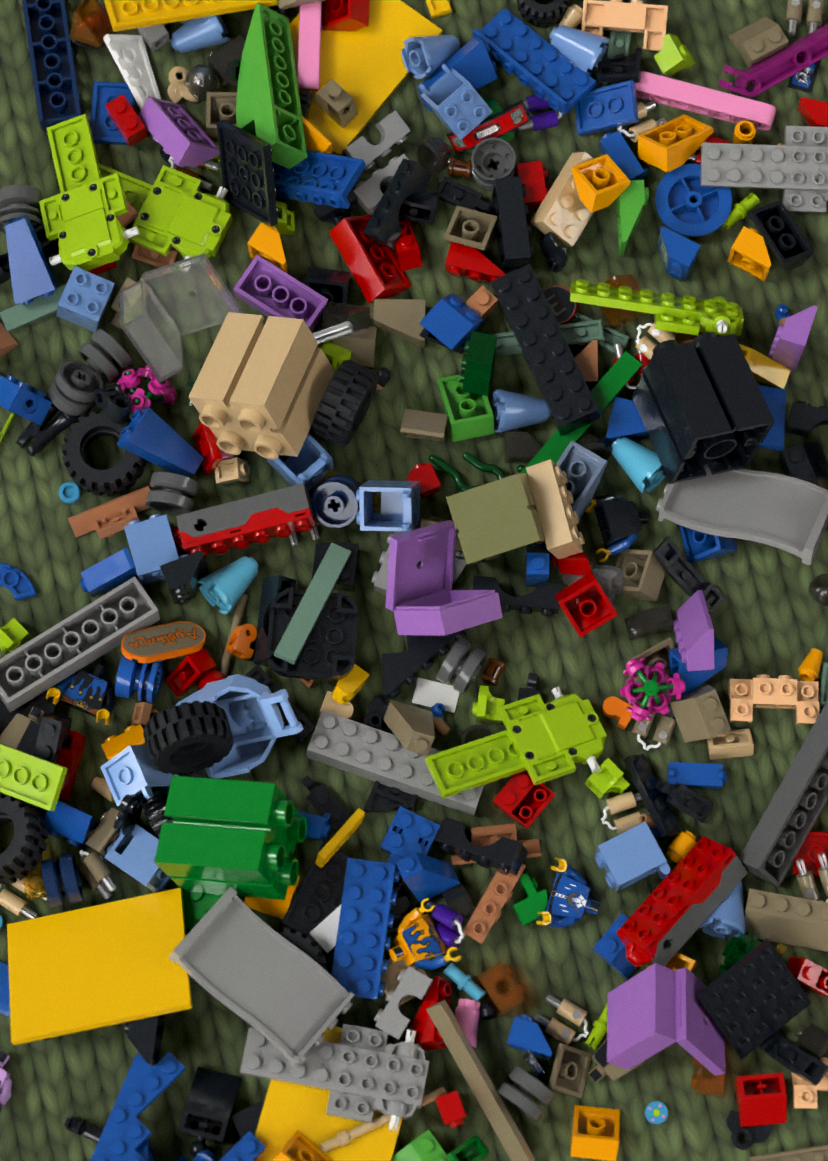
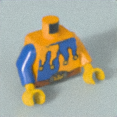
M426 898L421 902L420 908L416 907L403 918L397 929L398 935L394 938L396 947L390 949L389 954L395 962L403 958L408 967L415 966L418 969L432 971L448 964L450 960L453 962L460 961L461 956L451 957L452 952L457 951L458 948L451 947L447 951L428 914H423L424 912H431L435 908V905L430 909L424 907L425 902L430 899Z

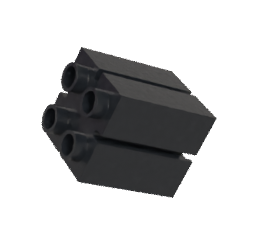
M707 332L699 335L689 343L678 345L676 340H667L655 346L646 369L640 374L641 379L632 395V399L669 483L673 484L705 477L707 475L705 471L707 466L712 475L747 468L760 447L759 443L764 441L775 421L735 334L717 337L714 332Z

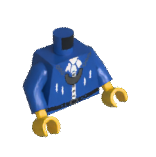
M556 857L555 860H558L559 866H551L552 870L558 872L546 911L537 912V914L543 916V921H536V924L564 928L575 925L577 921H581L583 911L597 915L600 902L588 899L590 888L587 887V881L577 870L569 866L564 859Z

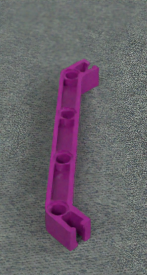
M828 24L746 70L725 64L723 73L738 74L735 84H732L731 81L726 82L720 79L718 85L749 97L762 93L828 56ZM750 81L749 86L746 88L747 82Z

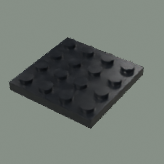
M225 120L217 121L223 189L226 188L228 190L224 200L269 226L277 225L278 208L276 206L274 168L271 157L273 152L270 144Z
M324 843L322 844V846L320 847L318 853L322 850V848H323L326 844H324ZM337 851L322 868L315 864L316 855L281 922L282 924L295 930L304 931L305 934L311 936L310 932L341 905L347 858L351 857L340 851ZM395 882L394 891L397 894L402 887V883Z
M765 939L696 995V998L741 1060L812 1003L768 939Z

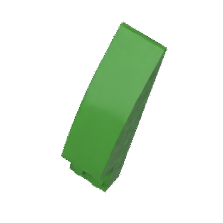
M258 3L254 9L242 53L237 87L236 126L269 143L273 152L271 156L272 161L291 169L307 158L290 23L289 18Z

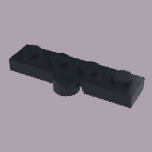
M644 754L628 756L623 761L661 839L677 836L681 833V830L666 802L669 795L655 788L658 781Z

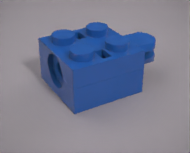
M0 375V406L41 426L52 404L51 401L45 398L47 394L25 382H21L11 375H7L6 378Z
M400 806L380 846L382 851L390 854L386 863L396 864L397 861L414 852L428 856L440 825Z

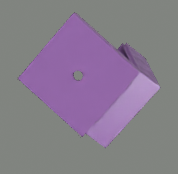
M451 520L390 537L385 607L394 611L398 635L445 636L503 618L499 594L495 593V590H452L457 529ZM421 561V565L416 567L417 563Z
M654 963L608 993L607 1062L629 1070L677 1042L715 1076L725 1074V1037L696 998V995L707 986L686 967L674 971Z

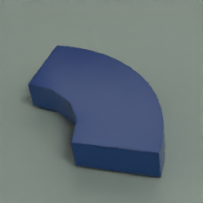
M0 563V586L7 588L13 594L16 601L37 596L32 582L23 572L9 564Z

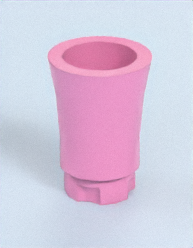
M459 999L454 1016L473 1050H476L481 1003L471 999Z

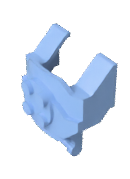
M235 674L223 680L207 683L204 688L176 704L177 706L184 702L209 701L212 704L219 705L226 712L233 736V747L227 757H223L222 761L216 762L212 767L205 768L209 777L219 779L249 773L251 769L265 761L277 738L297 734L303 730L301 722L297 721L289 703V695L286 689L271 693L268 686L258 683L255 679ZM277 702H280V705L289 722V725L284 726V721L281 712L278 708Z

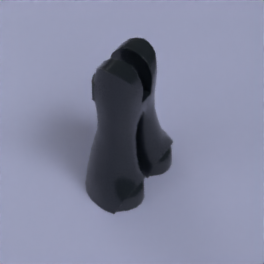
M47 393V395H46L45 398H46L47 400L51 401L50 398L48 397V393ZM52 403L41 426L31 421L18 437L16 444L24 448L35 438L36 440L26 451L28 455L34 457L58 434L69 428L72 423H76L78 418L60 411L53 422L42 430L60 411Z

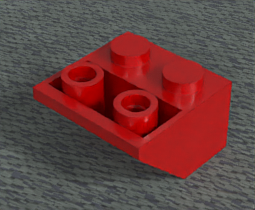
M526 770L514 774L493 799L492 804L511 820L528 829L556 794L542 783L534 786Z
M783 1073L737 1077L735 1089L741 1128L787 1123L786 1089Z

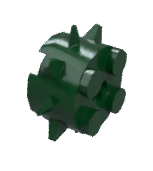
M750 930L745 934L740 932L739 937H731L722 955L726 956L724 965L720 964L722 973L726 972L762 943L758 941L760 932L753 938Z

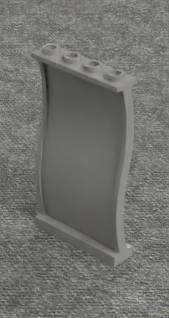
M707 466L705 469L707 475L705 477L666 484L664 498L659 499L656 511H659L658 521L663 522L665 518L695 531L767 544L802 558V563L811 565L828 525V490L798 478L746 469L712 475Z
M230 887L172 951L168 958L174 963L177 962L206 991L264 1035L289 1059L292 1067L298 1062L303 1064L311 1054L308 1051L312 1045L317 1047L325 1038L322 1033L326 1028L330 1031L339 1021L336 1018L340 1012L345 1014L353 1005L350 1000L354 994L347 992L323 967L262 921L236 895L237 892Z

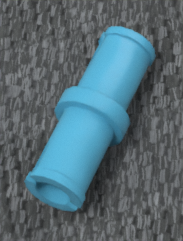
M453 962L444 970L443 973L458 985L457 988L460 991H465L475 1001L479 1002L486 994V991L472 980V976L466 975Z

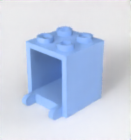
M130 745L100 767L117 807L120 806L121 800L127 794L137 795L141 803L142 795L146 799L153 797L151 790L153 788L162 787L169 793L172 776H179L172 773H163L153 767L150 763L146 745Z

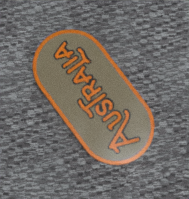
M177 621L139 629L127 633L122 638L121 652L127 659L131 661L136 659L138 663L143 664L189 655L203 648L206 641V633L199 625L187 621Z

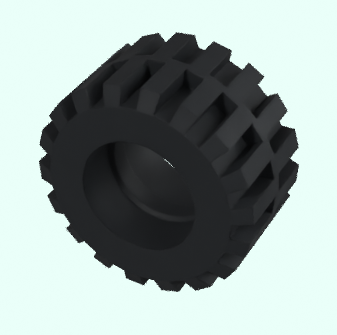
M517 0V8L520 11L521 17H526V22L529 24L531 21L534 22L533 26L538 27V24H542V27H547L549 23L553 26L556 20L560 22L569 7V0H554L549 4H539L534 0Z

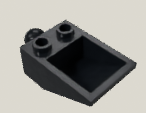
M201 1067L197 1068L178 1130L182 1135L197 1138L196 1141L191 1143L189 1148L190 1154L193 1157L202 1150H208L205 1141L225 1145L242 1077ZM192 1122H198L199 1126L197 1129H191L190 1125ZM215 1127H219L221 1132L218 1135H214L212 1130Z

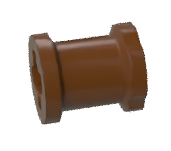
M451 157L448 175L456 174L469 179L471 160L466 162Z
M489 658V664L484 674H481L479 678L490 685L497 686V680L501 672L506 670L507 666L497 659Z

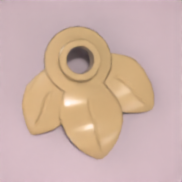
M176 66L168 74L170 82L168 96L173 103L179 102L182 97L190 102L198 103L200 99L199 86L205 85L207 79L197 70H186L184 67ZM180 73L183 79L178 80L175 75Z

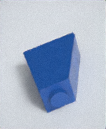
M615 397L605 443L612 444L618 438L622 439L624 437L630 440L648 437L649 435L634 401Z
M546 543L525 545V586H537L539 582H548L549 550H547Z
M124 548L81 572L83 579L79 581L84 593L88 591L90 596L93 597L125 583L134 576L137 579L138 575L128 548Z
M714 637V669L687 671L686 664L681 662V653H679L678 648L670 650L669 678H674V673H678L680 679L684 680L685 691L681 693V696L690 693L726 667L727 646Z
M414 852L396 862L404 882L420 904L424 899H431L460 884L456 872L450 863L418 852Z

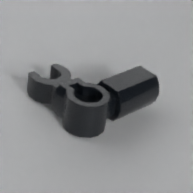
M74 1116L67 1117L64 1124L66 1126L65 1129L78 1135L83 1133V1137L97 1143L104 1130L90 1123L86 1125V1121Z

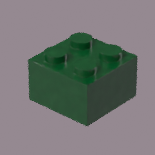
M472 331L471 339H466L464 352H467V355L463 354L461 367L465 368V370H461L459 382L463 383L462 392L488 396L498 335Z

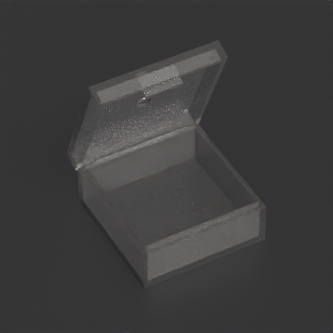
M204 253L142 274L140 281L120 291L121 328L159 382L181 371V367H183L181 336L222 324L228 312L243 313V310ZM189 291H194L196 295H191Z

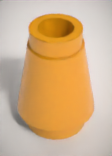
M815 648L810 650L798 668V677L803 681H815L819 677L823 656L822 651Z

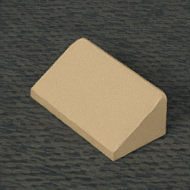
M750 728L729 730L707 739L710 760L752 756L754 754V743Z

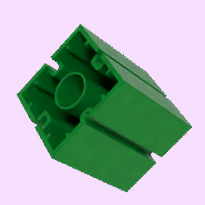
M172 776L164 816L171 817L173 823L162 822L154 863L168 876H171L170 878L186 892L223 895L232 887L237 892V896L285 900L287 887L294 886L299 875L298 860L290 858L289 853H294L296 842L302 843L307 833L306 817L301 815L294 807L292 800H287V797L275 783Z

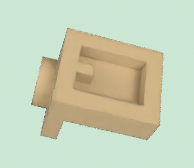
M237 457L220 461L215 469L216 484L222 485L235 481L249 482L250 468L247 461Z

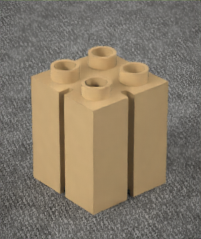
M228 312L189 394V399L200 413L199 420L210 428L217 438V446L228 454L239 455L242 450L256 452L260 456L271 460L277 459L279 455L298 457L311 428L318 405L335 370L322 349H316L318 342L304 319L268 316L265 325H263V315Z

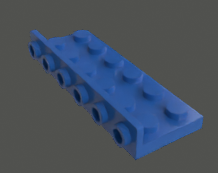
M506 8L499 12L480 31L476 28L472 31L473 38L477 36L487 42L490 48L488 55L494 62L498 61L502 64L509 74L513 73L525 87L529 86L538 98L546 100L556 112L559 111L565 115L596 86V81Z
M306 150L307 158L291 169L272 161L276 197L345 209L350 207L347 196L366 167L363 159Z
M347 858L331 976L347 992H352L354 997L379 1000L380 995H384L385 982H382V974L387 973L388 959H385V952L390 950L391 937L388 936L389 927L393 928L394 914H391V907L396 905L397 892L394 891L395 882L399 883L400 871L395 863Z

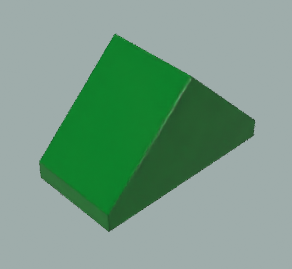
M475 1135L447 1156L451 1161H480L489 1152Z

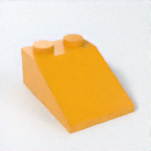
M683 114L638 135V158L664 172H671L675 168L682 166L714 132V128Z

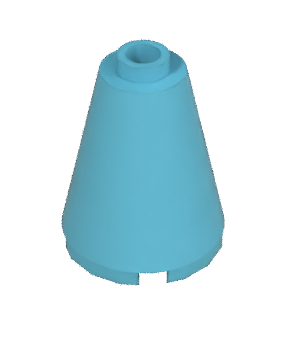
M626 437L618 438L612 444V455L643 495H646V491L648 493L652 492L666 477L663 474L664 469L655 451Z
M244 556L201 578L198 583H202L199 589L211 606H219L221 608L219 612L226 615L233 609L258 574V563L252 557Z

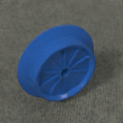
M686 164L668 172L660 181L655 195L657 213L663 223L672 231L689 237L704 236L716 231L728 218L732 206V196L729 187L700 186V164Z

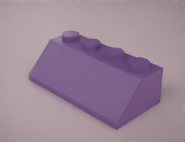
M148 97L138 117L146 130L153 135V139L163 146L164 152L174 159L173 162L183 168L185 166L195 168L220 154L219 147L180 104Z
M259 255L255 256L233 288L237 298L267 317L304 319L311 333L318 325L328 303L327 298Z
M813 305L786 318L784 325L779 324L768 357L790 369V372H795L818 306Z
M697 590L676 611V620H673V632L675 633L676 643H678V651L681 653V662L686 664L687 671L714 669V628L703 591Z

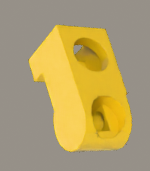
M354 663V667L348 676L338 680L332 692L333 700L339 704H347L363 688L370 674Z

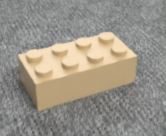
M586 152L571 154L530 221L544 235L552 232L558 246L573 247L594 213H591L579 199L571 170L572 166L593 159Z
M551 459L526 467L547 550L557 559L583 552L582 544L585 542L581 531L578 532L576 526L579 523L577 513L572 511L571 504L574 501L571 492L567 491L565 485L568 483L565 471H562L560 466L556 465Z

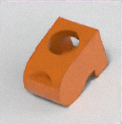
M248 623L235 627L225 651L242 660L251 658L254 650L249 647L251 642L257 637L255 626Z
M610 696L605 699L602 712L608 718L619 720L617 727L625 731L632 719V713L627 710V707L632 708L633 706L617 697Z

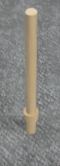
M441 1087L424 1095L421 1107L435 1101V1098L447 1094L445 1088ZM383 1114L373 1119L371 1123H364L347 1132L345 1130L336 1134V1137L321 1143V1149L323 1152H326L339 1145L343 1147L349 1144L350 1140L390 1122L391 1117Z

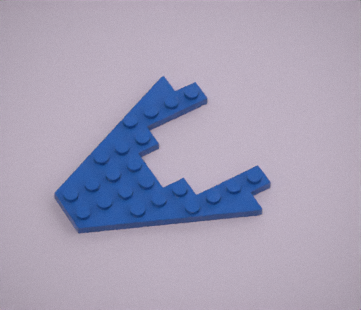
M170 1052L153 1068L139 1054L135 1056L90 1161H146L136 1150L152 1133L137 1117L186 1070ZM249 1131L220 1161H255L266 1150V1147Z

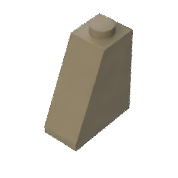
M374 299V306H370V319H374V326H378L379 329L419 347H425V338L420 336L424 327L419 324L425 317V300Z
M390 700L383 718L384 722L406 750L428 756L435 738L432 711Z

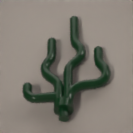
M469 452L463 453L462 458L482 472L493 473L498 480L506 477L500 467L494 464L483 463ZM434 454L429 456V461L451 476L456 487L461 492L481 486L466 485L461 474ZM519 465L517 471L521 473L525 466Z

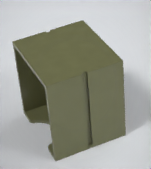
M517 473L446 497L455 528L459 530L457 534L467 564L484 563L499 558L501 553L531 543H546L527 473Z

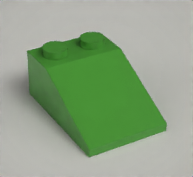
M632 180L630 186L616 199L619 256L625 255L642 217L643 209L647 208L649 190L648 187H644V180Z
M460 374L437 379L444 413L448 415L447 425L452 442L495 434L494 415L487 396L462 392L463 383L459 382Z
M429 1130L392 1156L391 1161H451Z

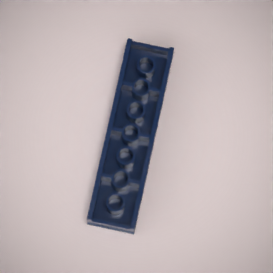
M22 0L38 117L42 130H47V127L82 115L72 40L69 35L70 27L66 0Z

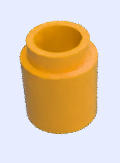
M750 121L739 122L735 126L733 142L735 144H752L756 133L754 124Z
M687 830L685 833L681 831L668 846L666 855L678 864L696 845V836Z

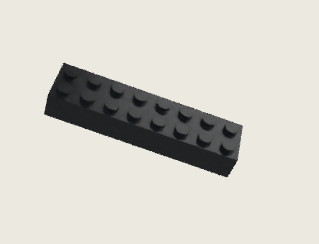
M530 264L490 281L493 292L498 299V303L560 436L601 419L599 409Z

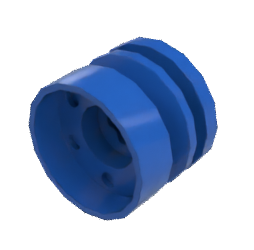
M122 655L116 677L115 696L131 699L135 690H137L138 701L142 702L146 695V702L153 704L162 684L163 660L154 662L153 665L152 663L142 665L138 663V660L132 659L131 661Z

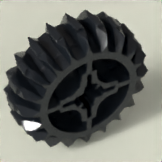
M162 787L151 789L153 797L150 799H146L144 795H142L141 799L144 814L150 824V828L153 829L158 839L162 822L173 823L171 817L164 816L168 793Z

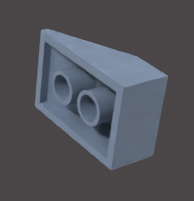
M571 440L556 465H559L561 470H564L567 475L568 483L565 485L567 491H570L573 497L572 511L577 513L580 520L590 505L608 461Z

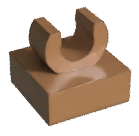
M147 702L136 703L131 725L137 726L141 724V726H146L147 722L150 721V714H158L159 711L152 709L153 704Z

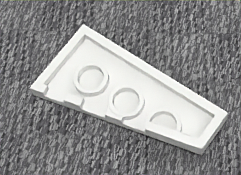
M106 34L103 39L140 109L142 110L149 96L161 99L142 35Z

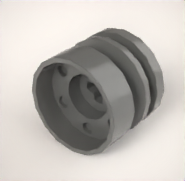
M492 137L484 139L476 145L472 151L471 171L477 185L485 190L492 191L496 178L515 176L516 156L514 149L508 142L501 138ZM493 165L495 168H497V170L490 168V166Z
M22 184L9 185L0 189L1 232L6 234L5 225L8 221L28 214L34 229L42 225V214L39 201L42 200V193L39 189Z

